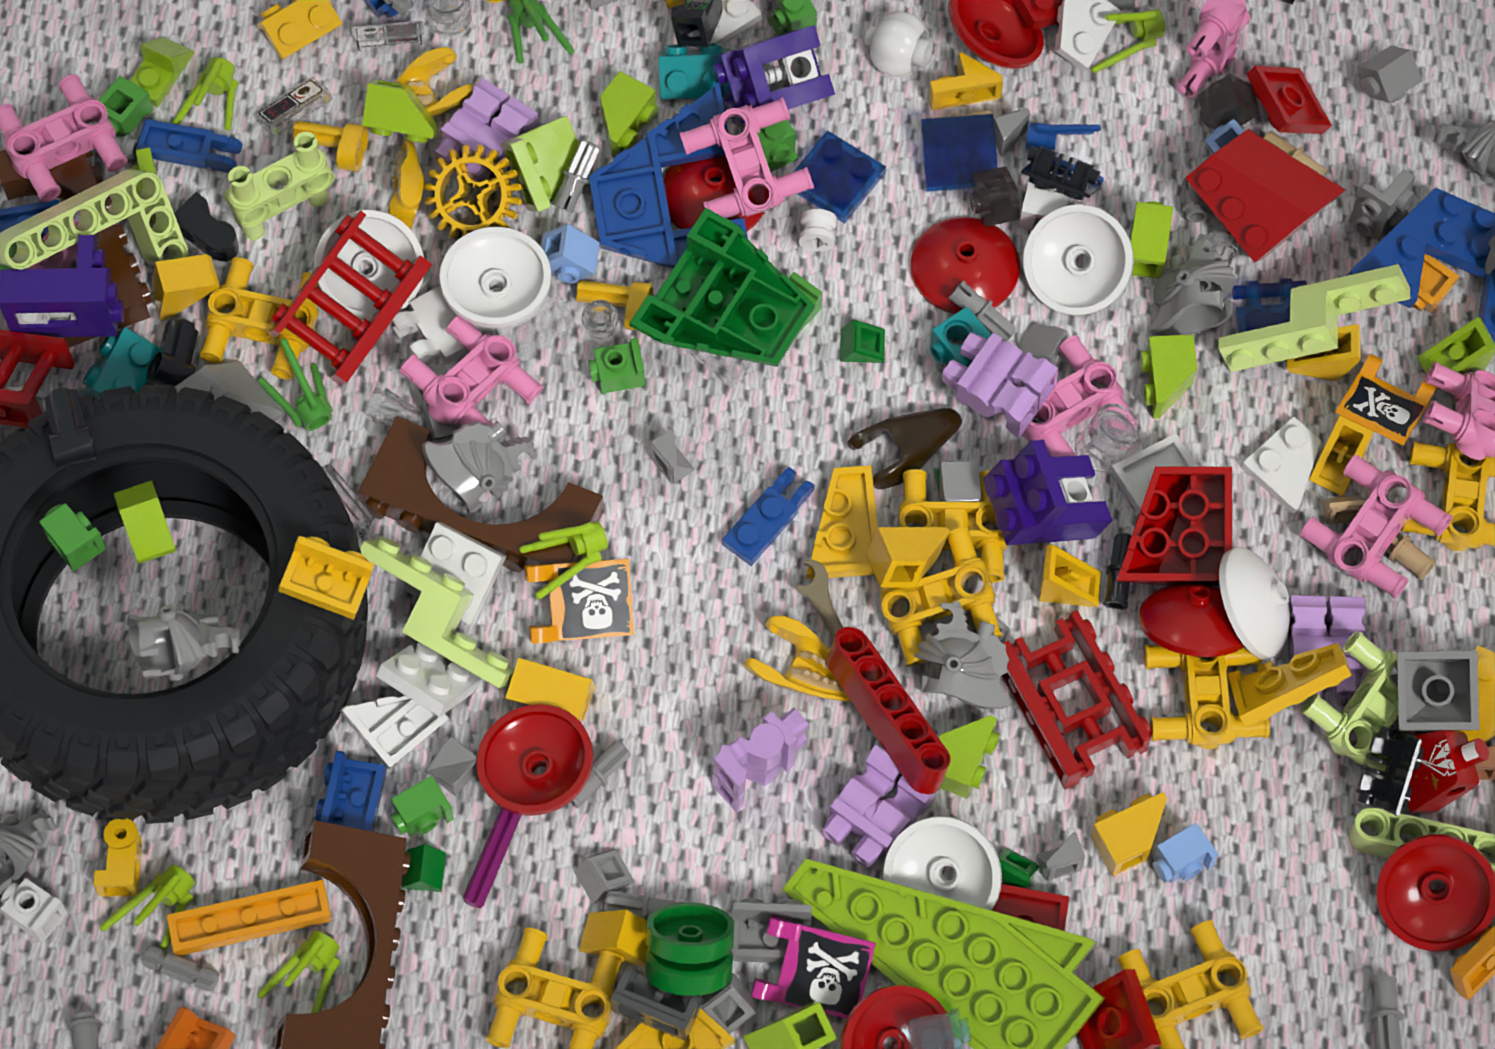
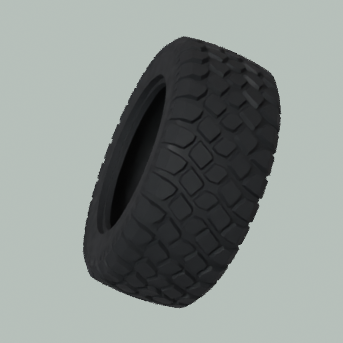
M144 385L139 393H134L131 386L104 390L101 398L94 400L91 394L82 396L80 401L86 426H89L92 434L97 460L58 469L49 439L52 431L47 411L29 420V430L22 433L16 429L0 442V758L3 756L1 764L22 782H32L31 788L56 803L58 800L65 798L67 808L92 817L96 812L103 810L106 820H125L129 818L134 821L139 816H143L146 824L174 822V817L179 816L181 813L187 820L214 814L213 808L220 805L226 809L252 799L253 791L257 789L266 791L287 777L286 770L289 767H299L316 750V742L319 739L326 738L340 717V709L347 704L357 680L356 675L358 670H360L365 648L368 622L367 589L354 620L278 592L294 552L298 536L305 538L317 537L326 541L331 548L342 552L354 551L361 554L358 538L336 488L321 465L291 433H284V429L280 424L260 411L250 413L251 409L248 405L226 396H221L214 400V395L209 391L184 387L178 393H175L171 385ZM152 481L165 518L188 519L216 526L243 540L257 552L270 568L265 600L250 632L238 647L239 652H232L216 667L200 677L179 686L150 693L125 694L93 689L63 676L44 662L38 655L37 633L43 604L55 580L67 565L47 540L39 521L45 518L46 513L51 508L66 503L74 514L81 511L92 527L97 528L102 537L107 533L124 527L114 493Z

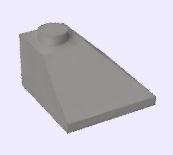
M240 361L206 365L175 386L176 393L184 387L211 392L214 395V400L218 397L226 396L248 405L251 409L250 413L260 411L274 421L285 415L283 410Z
M1477 651L1397 652L1399 731L1479 730Z

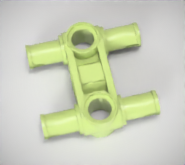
M301 132L296 135L293 143L296 152L254 174L252 172L249 173L250 169L245 166L234 167L229 172L228 179L231 186L226 190L224 199L231 208L235 221L242 226V233H245L247 239H260L266 229L263 222L304 200H308V203L312 206H322L329 199L327 188L335 180V175L327 165L325 154L318 149V140L314 138L315 135L313 133ZM285 185L281 189H273L275 186Z
M1356 631L1344 644L1343 651L1349 653L1368 670L1366 677L1340 713L1316 693L1304 702L1300 712L1325 730V736L1335 753L1341 756H1348L1357 764H1367L1369 767L1385 771L1387 765L1369 760L1366 757L1369 754L1389 760V757L1371 752L1369 748L1373 734L1379 731L1380 725L1390 728L1398 717V684L1395 685L1391 678L1393 668L1395 667L1397 670V655L1393 651H1382L1367 639L1363 633ZM1352 729L1357 735V743L1354 748L1349 742V733Z

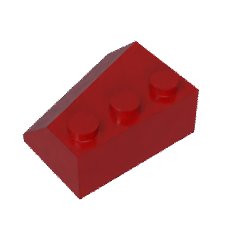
M1247 129L1212 154L1185 177L1254 263L1263 260L1346 191L1342 186L1333 183L1313 168L1296 160L1284 150L1250 129Z
M1155 466L1116 581L1146 585L1199 583L1220 586L1219 568L1221 559L1227 551L1232 549V467Z

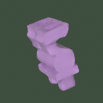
M482 78L474 86L471 97L464 100L462 109L456 111L449 123L446 122L440 129L442 140L434 151L436 161L441 157L451 163L452 161L449 157V150L455 149L460 157H463V145H469L474 156L477 146L482 145L485 146V158L492 149L499 152L495 162L498 163L503 158H506L501 143L539 127L538 113L514 97L509 99V94ZM466 165L469 173H472L479 182L484 181L488 176L496 177L484 165Z
M970 333L963 342L961 355L972 360V363L969 367H966L955 360L950 361L943 371L942 381L956 391V401L965 406L968 405L980 415L988 418L997 413L1004 414L1006 418L1005 427L1019 439L1037 414V410L1041 408L1057 385L1058 367L1051 364L1045 358L1036 359L1032 357L1030 352L1023 353L1017 346L1002 341V337L995 333H992L988 339Z
M1290 595V622L1294 623L1290 628L1289 661L1296 654L1336 643L1343 650L1344 644L1353 633L1360 631L1364 635L1365 626L1362 624V617L1365 615V597L1330 596L1326 604V596ZM1324 616L1326 623H1332L1328 631V636H1325L1327 626L1324 623ZM1343 651L1352 676L1335 686V697L1351 699L1359 687L1360 679L1366 667L1349 653Z
M794 707L780 718L772 711L763 718L762 724L752 730L749 741L739 737L735 742L721 746L719 754L713 759L714 773L712 786L736 813L739 812L744 803L746 779L766 786L777 778L781 767L787 772L795 765L796 752L807 744L804 732L808 730L809 723Z
M875 744L866 759L865 773L852 777L839 797L831 804L830 817L822 830L823 836L834 845L840 846L850 832L861 841L853 849L852 857L865 868H869L882 855L886 858L889 848L897 836L907 827L916 823L917 817L923 815L936 800V792L927 795L915 791L903 777L888 753ZM897 787L896 795L893 798L885 799V796L893 792Z

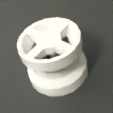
M810 209L803 212L801 215L803 231L799 234V245L810 251L825 252L833 249L835 246V235L832 231L837 226L836 215L824 209Z

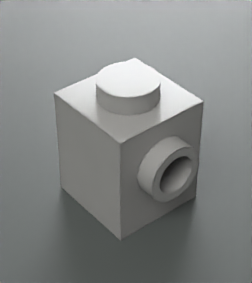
M1389 46L1357 66L1362 78L1361 86L1364 92L1370 98L1385 101L1386 103L1402 99L1406 95V91L1422 82L1413 54L1409 49Z

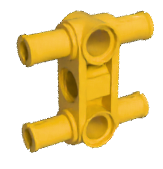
M234 257L231 260L225 283L220 285L208 298L209 313L206 319L208 333L199 354L200 358L207 363L221 364L229 338L232 336L277 345L279 349L274 364L271 367V373L280 379L291 380L294 378V372L280 340L282 338L287 339L297 361L300 353L304 352L309 345L286 328L276 337L269 334V332L275 325L270 321L275 311L282 303L289 306L292 300L247 291L246 287L251 272L254 269V264L247 259ZM305 272L302 274L297 293L312 273ZM306 298L294 316L316 331L315 325L319 316L316 304ZM226 308L234 309L229 313H220L223 309Z
M1413 441L1409 465L1442 469V473H1445L1441 510L1452 515V520L1440 536L1413 518L1406 521L1401 528V532L1435 536V540L1438 543L1444 544L1453 551H1464L1468 548L1477 549L1481 548L1482 544L1495 546V523L1486 522V518H1483L1487 480L1489 477L1495 478V458L1486 456L1482 460L1472 459L1464 455L1457 448L1456 443L1453 442L1451 444L1447 443L1446 447ZM1461 458L1471 460L1474 465L1464 464ZM1453 526H1462L1468 533H1460Z
M918 469L905 471L903 473L904 502L898 508V527H908L907 524L911 522H918L924 527H947L949 531L968 526L974 548L981 551L982 561H985L992 583L1004 581L1003 551L1006 550L1008 545H1006L1000 529L992 531L983 526V524L989 522L997 524V518L990 498L986 494L983 478L991 470L979 473L981 485V501L927 502V473ZM948 538L942 550H951Z
M968 526L949 531L950 533L947 538L955 562L953 569L922 578L916 587H883L880 590L879 597L882 612L886 617L890 632L898 636L906 667L926 662V660L914 657L915 653L920 651L918 645L920 642H923L919 628L922 627V624L953 615L950 610L941 608V604L944 602L951 604L958 601L961 603L963 610L970 611L976 631L980 621L995 625L993 635H997L998 638L1003 636L992 606L996 599L993 583L989 577L985 561H982V558H977ZM971 576H980L983 578L982 589L975 594L966 593L964 588L966 580ZM900 599L909 600L910 610L907 615L899 618L894 617L892 614L894 603Z
M1145 644L1144 666L1146 670L1150 668H1179L1180 671H1183L1186 704L1185 716H1151V741L1186 740V743H1190V745H1197L1202 749L1210 750L1217 748L1221 744H1230L1234 742L1235 738H1269V719L1246 727L1239 715H1234L1233 711H1230L1226 671L1228 666H1258L1262 664V659L1254 656L1246 647L1231 654L1211 657L1209 660H1201L1195 656L1172 652L1159 645ZM1204 722L1213 723L1219 731L1207 732L1201 727V724Z
M1213 920L1204 921L1190 929V934L1193 936L1204 962L1162 980H1153L1140 949L1128 951L1117 958L1122 970H1136L1146 1001L1156 1002L1163 1008L1164 1013L1161 1015H1152L1162 1043L1159 1049H1186L1176 1029L1178 1024L1221 1007L1228 1009L1241 1040L1253 1037L1264 1030L1249 1000L1251 988L1246 980V967L1231 951L1225 950L1214 927ZM1228 973L1234 977L1236 984L1234 986H1225L1219 982L1217 975Z
M525 927L515 959H510L507 962L505 969L502 970L498 977V989L494 998V1006L497 1010L489 1033L486 1036V1042L499 1048L509 1049L519 1017L525 1015L571 1029L573 1035L568 1049H593L596 1040L604 1036L606 1028L611 1022L612 1008L610 999L613 992H615L613 988L624 958L615 952L600 950L591 982L586 983L539 969L537 965L548 935L541 930ZM515 981H522L527 984L526 990L517 995L509 993L506 989L509 984ZM590 1004H598L604 1009L603 1013L595 1018L585 1016L583 1010Z

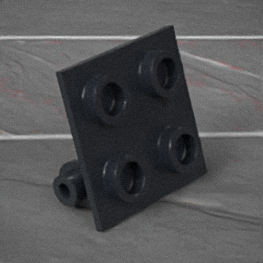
M1039 146V148L1031 147L1027 158L1031 163L1021 171L1022 174L1029 176V182L1046 188L1052 184L1062 188L1064 195L1077 200H1083L1084 197L1090 198L1102 185V183L1098 182L1101 171L1095 170V165L1077 160L1072 173L1071 170L1075 158L1070 157L1066 169L1063 170L1061 166L1064 154L1060 153L1055 166H1053L1057 152L1043 146Z
M1380 725L1379 731L1373 734L1369 751L1387 756L1389 760L1367 754V759L1387 766L1385 771L1368 766L1363 767V770L1381 775L1383 779L1362 773L1356 792L1359 793L1357 801L1373 805L1374 799H1376V806L1399 817L1401 808H1406L1411 797L1412 788L1409 782L1412 772L1419 768L1423 758V748L1420 747L1422 740L1397 730L1396 737H1394L1396 730Z

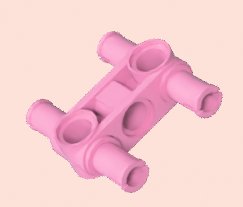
M1206 0L1199 15L1200 20L1197 32L1185 46L1187 53L1190 55L1192 66L1177 84L1178 90L1183 95L1191 88L1187 97L1196 98L1209 77H1214L1218 73L1223 74L1226 71L1224 66L1229 67L1237 52L1240 33L1251 20L1247 12L1246 0Z
M76 74L64 77L58 84L70 107L30 125L23 126L11 104L0 106V130L5 137L3 146L11 158L14 170L22 177L30 180L41 202L52 201L61 193L59 185H57L49 171L51 168L93 149H96L105 164V168L109 172L120 170L128 161L114 139L116 130L108 118L105 105L89 96L79 76ZM93 121H96V122H97L96 124H92V125H91V124H88V123L93 122ZM32 151L29 154L22 155L23 152Z
M783 97L752 108L751 105H744L728 109L721 114L712 116L713 118L710 119L711 123L686 132H680L687 155L718 144L719 147L723 146L736 188L733 189V193L708 202L705 201L703 204L705 208L724 218L742 213V216L746 215L747 217L780 206L784 202L783 198L814 189L807 167L777 178L775 174L771 175L758 133H760L762 128L791 119ZM731 117H740L746 124L745 130L736 136L728 134L724 128L725 122ZM754 186H763L769 192V199L763 205H755L748 199V193Z
M458 315L450 322L445 331L470 351L445 375L441 374L438 376L414 354L403 364L399 371L424 392L422 396L424 401L428 403L429 414L434 420L442 424L455 426L471 424L476 420L492 426L493 424L474 407L499 383H506L528 405L544 388L542 384H539L520 367L521 362L516 356V349L511 340L501 335H489L488 333L484 335L474 325Z
M1077 335L1071 336L1062 342L1058 350L1063 354L1075 372L1058 381L1044 404L1037 410L1035 417L1042 418L1045 422L1036 424L1031 421L1022 434L1028 441L1044 440L1050 457L1078 456L1061 433L1098 412H1105L1121 436L1131 433L1140 424L1139 418L1134 415L1123 400V389L1117 382L1115 369L1099 359H1093ZM1100 382L1107 387L1103 389L1096 388L1092 383Z
M1434 361L1431 365L1434 369H1428L1425 383L1453 394V398L1456 400L1455 411L1433 400L1430 403V407H1427L1423 423L1430 424L1452 434V439L1455 440L1457 448L1464 455L1472 459L1482 460L1486 456L1495 458V375L1485 370L1461 374Z
M1356 454L1348 462L1343 474L1370 491L1369 498L1344 533L1339 535L1319 522L1315 517H1312L1303 527L1300 537L1327 553L1326 558L1328 561L1341 569L1346 575L1353 577L1359 582L1366 583L1369 581L1396 599L1406 587L1409 579L1382 563L1383 554L1407 520L1413 518L1440 536L1450 524L1452 515L1445 513L1427 501L1423 491L1411 484L1405 477L1397 475L1393 471L1385 470L1382 472ZM1396 487L1407 489V496L1402 502L1391 503L1388 501V495L1392 489ZM1354 549L1363 551V559L1358 565L1348 566L1345 564V556L1349 551Z

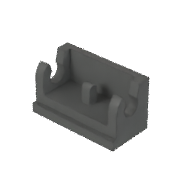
M626 967L610 999L612 1011L686 1042L702 1007L703 999L700 996L676 995L662 991L653 986L645 976L634 971L635 969Z

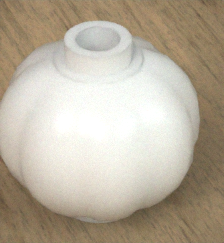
M893 12L885 16L877 26L871 25L865 37V46L870 47V57L874 66L879 71L896 78L914 75L915 71L911 70V64L925 68L933 51V41L928 39L929 32L926 26L918 17L907 12Z

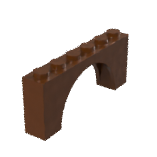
M5 149L0 151V181L8 201L25 196H38L30 180L22 177L14 170ZM32 151L23 152L22 155L29 154ZM91 151L49 169L61 190L60 195L57 197L58 199L66 200L103 182L98 166L90 167L87 158L93 156ZM110 195L105 200L106 211L112 204ZM121 223L113 224L99 231L98 249H103L105 253V267H110L111 282H117L118 300H123L124 321L118 322L117 330L150 318L147 305L153 303L146 283L138 284L135 275L141 272L133 252L127 255L125 253L123 245L128 244V240ZM96 337L62 338L66 340L69 348Z
M395 418L358 490L361 507H363V510L368 515L377 519H383L386 516L396 520L402 528L408 531L418 532L420 529L430 534L436 522H442L504 554L506 558L503 566L514 572L525 570L524 565L570 563L581 560L583 555L576 556L570 542L527 553H520L519 548L541 541L538 536L543 532L580 526L593 521L599 522L604 512L603 495L568 482L560 496L549 507L526 520L496 525L466 519L446 507L438 499L428 483L426 477L427 463L422 452V444L427 441L432 442L431 430L402 418ZM541 581L545 584H549L548 581Z
M316 820L306 830L300 869L329 880L345 893L360 915L366 933L367 960L362 978L356 990L347 1000L335 1007L317 1013H286L278 1022L274 1049H385V1044L380 1043L382 1028L387 1027L390 1017V1005L385 1004L387 989L391 990L395 979L396 969L390 963L392 951L397 950L401 934L400 928L395 927L397 913H401L403 910L406 895L405 890L400 889L402 875L405 876L407 874L410 864V852H405L407 838Z

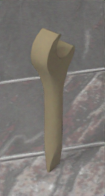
M805 560L804 566L812 569L814 580L808 585L798 584L796 590L818 611L833 640L837 631L843 628L830 598L828 573L821 563L815 560Z

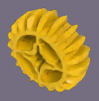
M463 145V157H460L455 149L449 150V157L452 162L449 163L440 157L437 163L443 171L441 173L433 169L429 171V175L436 178L437 182L436 185L426 183L424 188L428 191H435V197L425 198L424 201L427 205H437V209L432 210L429 213V217L434 219L442 215L443 219L437 225L439 230H444L449 225L452 226L449 231V238L456 239L461 231L463 237L475 230L495 227L496 225L510 228L509 223L504 220L505 216L512 219L518 218L519 214L511 210L510 206L511 204L522 205L523 200L512 198V191H521L523 186L522 184L511 185L510 180L516 178L519 174L517 170H510L505 173L504 170L510 164L508 158H503L498 163H495L499 154L497 150L492 149L485 158V146L478 145L473 156L471 147ZM466 165H484L496 177L479 182L472 173H469ZM456 172L459 190L456 195L447 201V185L452 175ZM469 184H473V188H485L477 195L478 205L473 200H463L471 193ZM501 187V202L496 213L491 217L488 198L493 192L498 190L497 188ZM468 206L479 217L481 224L469 225L463 223L453 215L452 211Z

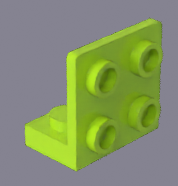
M567 116L559 117L501 143L506 158L510 160L511 170H517L519 174L515 180L517 184H522L523 190L520 192L529 211L540 212L551 207L550 201L555 199L565 176L562 172L564 169H568L579 142Z

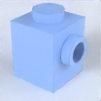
M569 224L543 234L541 248L549 260L551 273L557 276L560 281L576 283L579 280L595 275L598 265L599 241Z

